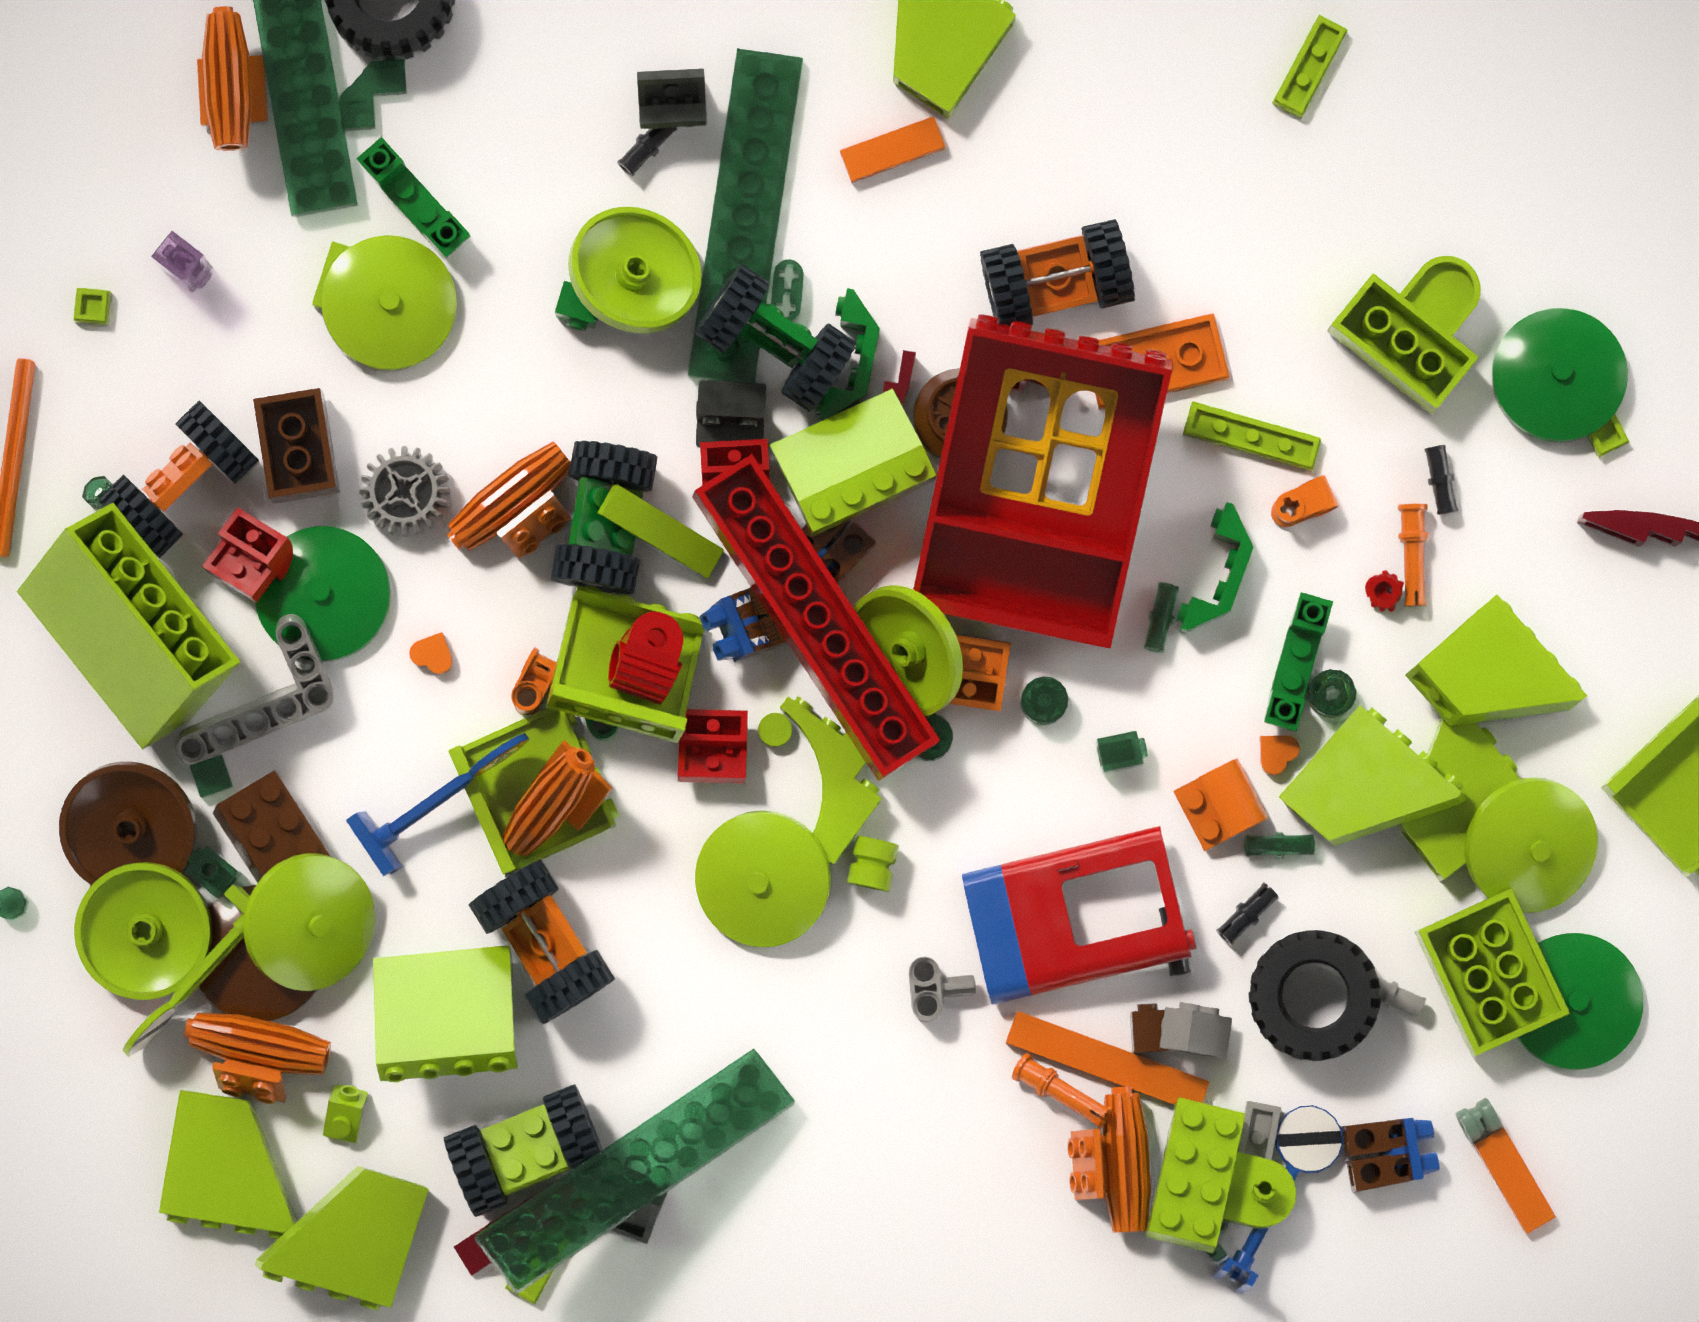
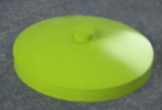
M629 206L616 207L596 214L582 226L569 252L568 271L570 281L582 304L599 320L622 331L644 334L659 332L672 327L689 312L700 291L701 265L693 244L685 233L672 221L647 209Z
M384 235L362 240L348 248L338 257L326 276L322 290L321 305L327 331L334 343L344 354L363 366L377 370L394 371L416 366L430 358L440 349L452 330L456 315L457 298L454 282L447 267L433 251L423 244L406 237Z
M898 585L882 586L859 599L853 607L924 716L932 715L948 705L960 688L963 660L956 634L940 609L921 593Z
M1531 777L1507 783L1495 790L1482 802L1469 824L1465 840V860L1470 877L1487 898L1512 888L1523 913H1536L1554 908L1574 895L1586 881L1592 870L1598 848L1596 823L1585 801L1573 790L1559 782L1546 778Z
M750 811L727 820L705 841L696 863L695 887L699 903L705 915L720 932L732 940L748 946L775 947L799 938L820 918L830 895L831 870L828 857L820 841L801 822L778 812Z
M308 853L285 859L271 868L260 879L249 897L244 914L243 933L250 958L255 966L270 980L293 990H319L339 982L355 969L370 945L375 924V909L372 895L360 874L348 864L334 857Z
M131 863L104 874L84 894L75 917V946L86 971L106 990L129 999H157L175 992L181 983L209 954L212 943L211 915L201 892L182 873L157 863Z

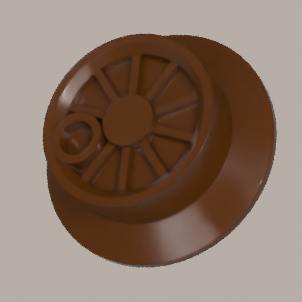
M959 368L946 370L932 377L920 390L914 405L913 418L916 432L927 449L940 458ZM1007 404L1002 423L1003 433L1005 432L1008 420Z

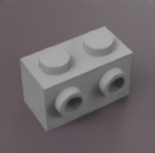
M1180 1002L1179 1008L1165 1007L1164 1018L1161 1023L1160 1048L1227 1059L1232 1018L1220 1016V1009L1192 1003Z

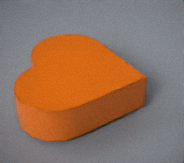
M443 632L418 640L410 647V659L417 666H427L430 671L438 675L445 674L451 669L453 660Z
M1292 736L1259 737L1260 764L1263 771L1268 775L1274 776L1283 772L1287 762L1292 761L1299 754V743Z

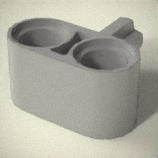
M918 957L912 961L909 967L911 1008L915 1017L921 1021L929 1022L935 1020L942 1011L944 998L974 995L976 993L974 975L942 977L938 964L930 957ZM922 962L930 964L934 971L932 979L926 982L919 981L914 975L915 966ZM925 996L933 998L937 1004L935 1013L930 1016L922 1015L917 1008L919 999Z

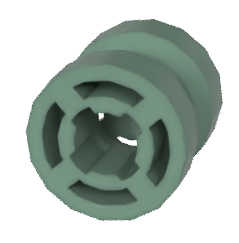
M1487 1097L1476 1102L1475 1107L1471 1109L1464 1108L1455 1113L1457 1121L1470 1143L1480 1139L1481 1135L1487 1131L1494 1132L1502 1128L1498 1115Z

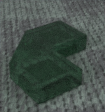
M405 59L371 61L351 86L345 89L340 95L342 131L376 129L374 96L407 94Z

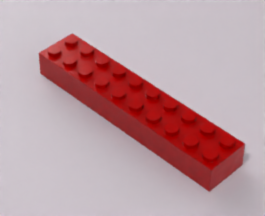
M752 454L697 488L692 495L696 505L878 782L936 745L940 741L939 737Z

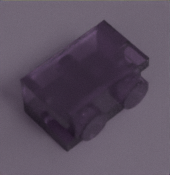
M171 230L151 255V258L161 270L191 293L196 288L202 289L212 276L210 271L213 266L205 255L173 230Z

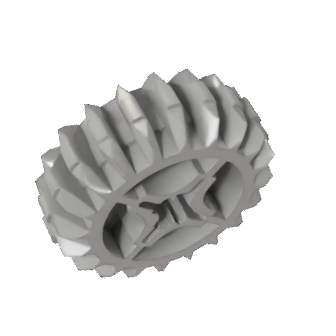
M406 445L401 447V456H397L392 447L388 449L390 456L388 460H385L380 453L377 454L376 458L381 465L377 468L373 464L368 463L366 467L373 473V476H361V481L370 485L369 487L359 489L360 495L370 497L360 503L363 509L373 507L366 515L367 518L371 521L380 516L376 524L379 530H382L390 523L388 533L392 536L397 532L398 526L401 527L403 537H408L409 527L413 526L416 535H421L422 530L419 524L424 522L427 528L432 529L434 525L429 518L432 515L439 520L443 518L442 513L436 509L437 506L448 508L449 506L448 501L440 498L441 495L451 494L449 487L440 486L449 481L448 475L441 474L436 476L442 470V464L438 462L430 466L434 458L431 453L426 454L421 460L422 450L418 447L413 450L412 456H409V450ZM409 465L420 468L423 472L419 475L415 474L405 478L400 476L394 468ZM387 475L391 481L392 488L385 496V500L379 503L378 488L383 477ZM395 479H398L402 485L405 484L407 488L409 484L412 485L409 491L415 504H412L408 498L405 499L403 495L401 499L397 497L400 494V490ZM431 480V498L427 506L423 508L418 500V494L425 487L424 484ZM400 505H406L416 515L400 518L392 516L386 511L391 508L395 509Z

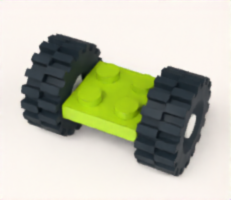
M576 1084L543 1096L545 1104L480 1130L475 1124L443 1137L453 1172L473 1216L478 1217L508 1204L506 1195L567 1171L569 1168L574 1177L607 1164L599 1137Z

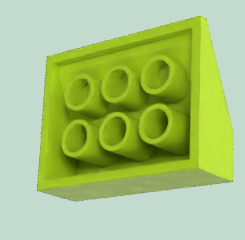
M893 389L770 444V448L812 537L934 482L937 476L918 435Z
M1512 888L1414 931L1471 1056H1478L1570 1014Z

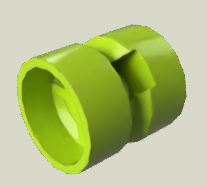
M857 836L853 855L858 859L857 862L850 865L847 883L889 892L893 877L889 866L896 863L899 845L875 838Z

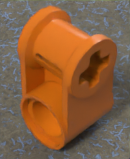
M1322 475L1281 494L1271 507V517L1275 524L1287 528L1310 518L1324 515L1336 509L1339 505L1326 476ZM1284 503L1287 507H1294L1295 510L1291 516L1288 512H1281Z
M536 647L529 654L522 668L521 675L511 693L515 709L523 715H533L540 710L549 694L556 666L554 660L540 654V649ZM525 690L533 691L537 695L536 701L530 706H522L518 703L519 694Z

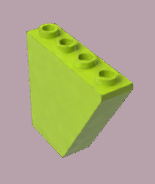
M898 0L893 83L946 119H949L1014 25L1016 14L1013 12V6L1005 0Z
M1498 594L1478 609L1405 674L1449 726L1569 711L1588 696L1582 690L1580 683L1566 672L1559 664L1557 657L1541 644L1536 638L1534 631L1517 617L1511 605L1502 600Z
M1359 705L1279 795V798L1333 846L1462 804L1466 799L1460 791L1463 785L1454 776L1447 773L1443 777L1434 769L1438 763L1424 751L1419 755L1409 747L1412 741L1400 730L1397 729L1392 733L1384 726L1387 720L1373 707L1366 711Z
M1442 717L1427 754L1438 763L1434 768L1443 777L1450 773L1463 785L1460 791L1466 799L1462 804L1398 825V829L1439 881L1445 880L1466 863L1465 840L1472 817L1482 802L1498 788L1520 779L1515 773L1518 767L1506 753L1503 756L1494 746L1497 741L1486 727L1481 729L1477 723L1449 726Z
M188 1090L179 1091L158 1212L167 1214L166 1221L187 1224L188 1218L201 1220L200 1226L221 1229V1225L224 1223L235 1225L234 1232L255 1235L256 1229L269 1231L268 1237L279 1239L297 1222L251 1100Z
M357 1165L256 1259L255 1266L263 1271L262 1277L282 1283L283 1277L296 1280L295 1286L307 1291L314 1292L317 1286L327 1289V1296L347 1301L348 1296L361 1299L359 1305L379 1311L381 1305L391 1308L429 1188Z

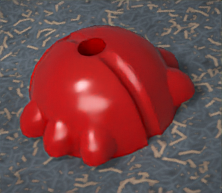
M1383 570L1379 575L1370 577L1365 584V592L1367 597H1370L1371 606L1373 608L1379 607L1381 612L1386 611V609L1389 612H1393L1396 604L1401 600L1400 596H1402L1404 583L1398 580L1396 574L1390 575L1387 570Z

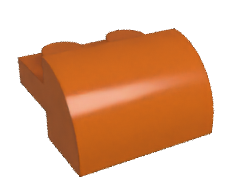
M956 634L962 653L963 674L960 688L949 704L1001 712L1011 642Z
M1238 758L1203 774L1173 791L1204 852L1269 818Z

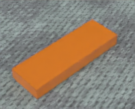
M932 116L841 149L840 155L850 182L854 183L945 150V144L936 120Z
M1504 1127L1473 1144L1525 1234L1556 1218Z

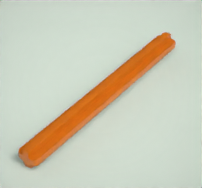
M18 358L16 360L0 474V557L3 558L10 555L35 372V362L26 358Z

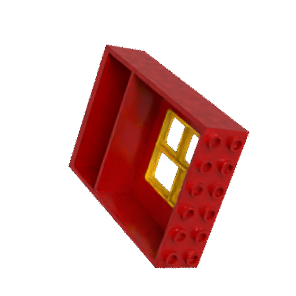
M978 314L977 319L970 318L913 590L927 597L943 614L1111 649L1171 378L1172 360L1166 359V353L1156 350H1146V354L1132 352L1133 347L1127 344L1114 342L1112 347L1099 345V339L1080 335L1079 339L1075 340L1065 338L1066 333L1060 330L1046 328L1045 333L1032 331V325L1012 321L1011 326L999 324L996 317ZM1024 379H1034L1041 382L1047 388L1050 395V407L1043 438L1039 441L1013 437L1002 432V423L1010 390L1017 382ZM1079 391H1090L1102 399L1105 406V418L1100 435L1090 436L1066 431L1061 428L1060 421L1066 400L1072 394ZM1058 444L1089 449L1096 454L1087 500L1083 505L1052 500L1045 495L1054 449ZM999 449L1031 454L1037 458L1033 486L1029 493L1014 492L991 485L990 479L994 460Z

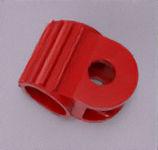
M648 612L638 617L631 628L622 636L621 640H618L614 645L609 663L608 687L661 705L670 692L682 667V662H679L684 639L679 624L671 616L662 612Z

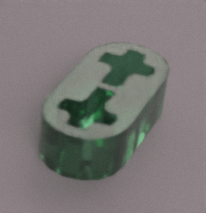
M786 259L779 262L774 269L771 305L776 307L782 306L784 295H790V306L796 307L795 311H790L786 318L794 323L801 313L804 273L803 268L797 261ZM787 267L793 268V273L798 274V278H792L791 289H784L785 279L779 276L780 273H785Z

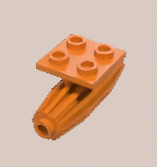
M219 6L213 8V12L206 16L202 59H197L200 125L209 126L214 149L222 151L243 150L248 147L250 124L268 122L264 55L249 56L241 15L238 12H233V7Z
M554 441L518 460L471 498L448 524L451 531L446 535L458 550L465 547L470 551L499 535L518 559L523 555L533 553L542 540L550 534H555L562 530L566 521L571 518L552 493L569 474L570 460Z
M566 740L558 746L532 781L531 786L520 799L512 813L503 834V842L507 845L509 851L511 850L515 855H530L556 833L565 819L577 831L584 827L613 789L595 770L594 759H592L588 751L572 747Z
M196 1013L194 1019L188 1018L184 1031V1038L189 1039V1046L226 1060L223 1064L214 1062L212 1066L217 1086L222 1089L224 1094L233 1097H241L242 1094L255 1096L257 1101L265 1104H275V1101L285 1103L286 1093L281 1073L324 1075L330 1057L331 1042L293 1026L243 1015Z
M1132 1086L1111 1087L1112 1094H1106L1104 1098V1106L1111 1108V1114L1109 1117L1104 1116L1107 1122L1101 1127V1135L1100 1129L1071 1131V1138H1069L1067 1143L1068 1155L1072 1159L1073 1172L1069 1178L1070 1190L1074 1193V1200L1101 1199L1105 1196L1113 1233L1146 1231L1152 1187L1149 1136L1139 1093H1132Z

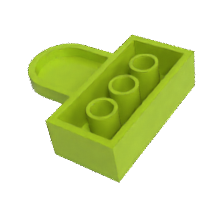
M1439 256L1427 261L1400 294L1376 274L1372 273L1332 322L1327 332L1432 415L1479 358L1453 337L1479 302L1481 295L1479 277L1469 263L1455 256Z
M1178 1097L1173 1108L1145 1237L1213 1253L1217 1247L1222 1221L1256 1229H1267L1280 1224L1287 1218L1296 1201V1186L1288 1170L1273 1160L1237 1152L1246 1113Z

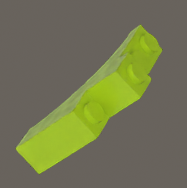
M788 696L780 706V710L791 718L807 738L816 756L821 774L822 802L813 834L824 848L829 863L834 866L882 801V798L877 795L880 789L865 778L861 782L856 780V777L867 763L848 734L845 733L843 736L838 732L841 727L825 716L820 720L813 715L811 711L814 707L799 696L795 700Z

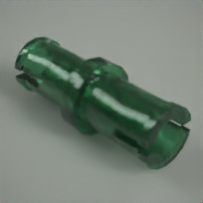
M1165 582L1158 583L1153 611H1149L1148 614L1150 624L1143 646L1145 650L1155 653L1165 652L1164 648L1169 627L1175 621V617L1172 614L1177 593L1179 592L1178 586Z
M1275 832L1274 835H1245L1244 838L1245 857L1275 855L1276 859H1283L1284 855L1313 856L1315 852L1313 834L1284 835L1283 832Z

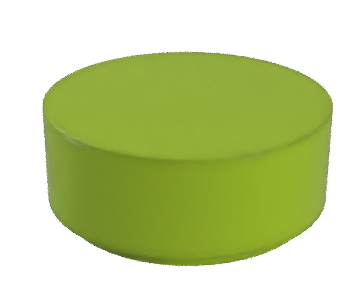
M781 713L767 714L761 719L758 726L760 739L770 747L785 745L792 735L790 720Z

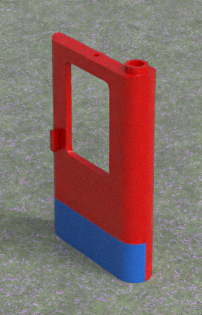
M1161 826L962 874L964 891L983 975L992 1005L1192 957L1191 950L1197 949L1192 929L1185 930ZM1147 861L1153 862L1167 914V923L1164 926L1087 945H1077L1074 941L1064 898L1063 884L1068 880Z

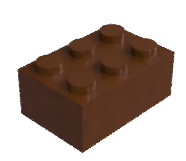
M321 388L254 398L253 403L267 492L271 502L276 504L340 493L325 394Z
M275 770L217 804L212 813L257 883L271 868L290 857L308 853L330 856Z

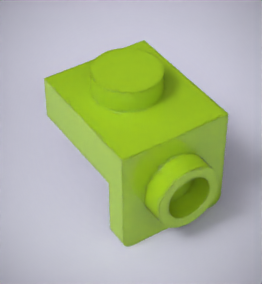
M335 1085L328 1101L322 1136L356 1143L359 1137L363 1108L367 1101L368 1092L352 1085Z

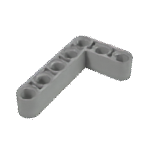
M295 614L285 615L280 618L276 626L277 642L295 683L183 729L177 736L176 753L181 761L187 764L199 763L321 713L331 706L334 698L332 683L307 625L300 616ZM294 625L301 630V634L296 639H287L283 636L282 630L286 626ZM301 656H308L313 659L314 665L308 670H301L295 665V662ZM314 687H322L328 692L324 699L318 701L310 698L308 693ZM282 700H291L295 703L296 708L291 713H282L278 710L277 705ZM251 713H259L264 717V721L259 726H251L245 721V718ZM219 726H227L233 731V734L227 739H219L215 736L214 730ZM187 739H196L201 744V747L196 752H188L182 747V744Z

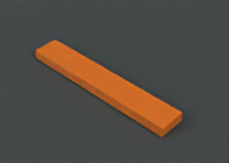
M1017 1011L1005 1042L1124 1087L1132 1086V1090L1173 1105L1178 1097L1203 1103L1210 1083L1208 1080Z

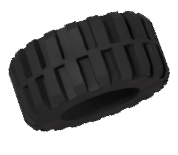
M325 0L337 32L342 39L345 38L350 47L357 52L359 50L364 51L367 57L376 59L377 56H383L385 61H395L396 56L403 55L405 60L413 58L414 51L421 49L425 52L432 47L430 42L434 38L440 40L445 33L444 25L451 22L453 16L451 9L455 5V0H419L416 7L408 15L394 21H379L370 18L362 10L359 0Z
M1306 930L1295 932L1276 941L1260 957L1250 979L1251 985L1248 996L1252 1010L1251 1015L1254 1023L1256 1022L1259 1027L1260 1033L1274 1045V1048L1300 1060L1323 1061L1342 1056L1351 1051L1367 1037L1374 1027L1381 1006L1380 980L1371 959L1367 957L1357 944L1340 934L1329 931ZM1307 963H1322L1332 967L1341 975L1347 987V1004L1342 1015L1335 1022L1325 1027L1311 1028L1299 1024L1288 1014L1284 1006L1283 988L1288 976L1296 968Z

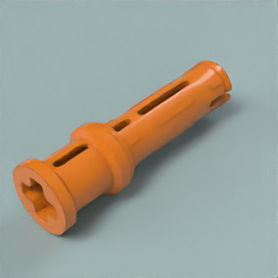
M1428 504L1397 505V510L1401 512L1402 530L1398 534V539H1400L1401 543H1404V606H1415V596L1416 606H1426L1424 542H1427V538H1429V533L1425 531V511L1428 510Z
M1028 1053L1020 1058L1012 1072V1079L1014 1081H1022L1031 1086L1040 1097L1049 1095L1093 1122L1099 1128L1107 1122L1104 1116L1109 1117L1111 1114V1108L1102 1105L1059 1078V1074L1055 1069H1046L1033 1061V1056Z

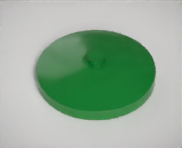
M1550 308L1524 317L1506 333L1494 355L1491 382L1498 406L1515 427L1539 440L1571 442L1588 437L1600 430L1611 420L1625 396L1628 382V367L1621 344L1605 324L1582 311L1568 308Z
M316 526L288 535L287 537L293 546V557L290 567L283 580L280 581L275 578L257 603L255 602L256 611L263 628L271 639L278 644L276 638L277 622L285 615L295 614L300 616L306 623L322 662L341 660L359 652L377 636L389 612L391 586L382 560L366 541L341 528ZM289 625L282 630V634L287 639H296L301 634V630L297 626ZM308 656L300 657L305 660L313 661V659Z
M1564 933L1538 942L1537 944L1570 1014L1517 1037L1518 1041L1534 1057L1558 1068L1588 1069L1612 1060L1630 1044L1637 1033L1643 1015V989L1633 964L1616 946L1590 934Z

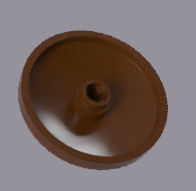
M120 761L97 767L75 784L61 808L59 837L63 852L75 872L90 885L113 869L138 862L165 865L181 873L190 860L196 843L197 823L193 807L186 793L166 773L147 764Z
M256 885L245 886L242 888L249 895H251ZM225 895L221 896L209 907L212 920V943L209 953L234 927L233 923L242 914ZM244 938L199 986L206 998L226 1014L243 1015L266 1021L280 1019L294 1013L303 1007L317 992V990H293L270 980L253 963L247 951Z

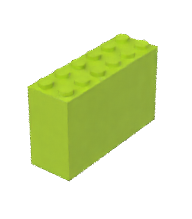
M114 503L65 528L16 591L142 750L190 722L241 662Z

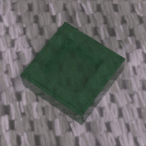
M222 754L190 765L200 798H205L234 787Z

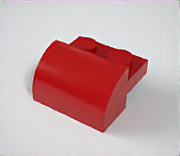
M768 439L700 442L702 485L751 454L770 480Z
M237 507L217 533L222 540L202 567L207 573L257 603L275 578L282 581L292 561L293 546L288 537Z
M686 709L685 718H687L685 731L679 740L678 782L746 784L748 711Z

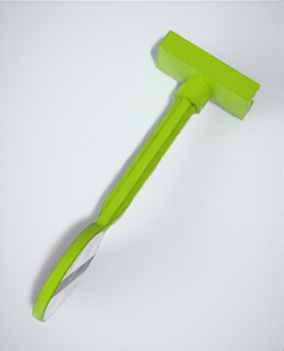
M232 884L224 893L228 900L242 913L233 923L234 927L181 983L170 1001L154 1011L134 1031L122 1049L127 1057L133 1056L142 1050L159 1034L173 1016L176 1007L191 996L244 938V914L250 895L241 886L237 887L235 884Z

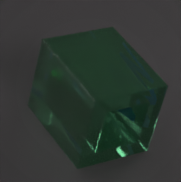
M1137 730L1095 740L1102 774L1140 767L1144 764L1143 758L1148 757L1144 737L1138 738Z

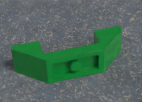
M382 136L356 158L383 193L445 258L449 257L471 237V234L449 210L446 211L406 167L402 158Z
M847 288L845 297H838L835 316L841 317V327L865 331V335L858 334L854 354L860 355L858 368L851 367L848 386L854 387V389L849 391L830 387L827 394L823 396L822 400L815 407L814 413L820 414V421L860 404L867 397L880 328L855 290Z
M1226 502L1223 510L1216 508L1210 527L1215 528L1213 538L1238 547L1237 551L1230 549L1224 568L1229 569L1226 581L1219 580L1212 599L1218 601V603L1215 605L1193 596L1189 604L1182 602L1176 622L1181 623L1178 632L1183 634L1227 615L1233 606L1254 547L1232 503Z
M1300 592L1286 632L1269 692L1263 723L1297 732L1306 701L1304 697L1321 637L1325 634L1334 601Z

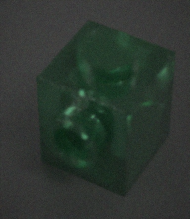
M208 845L204 849L199 847L192 853L187 860V864L190 866L185 871L218 899L243 874ZM214 865L215 871L209 876L208 868Z

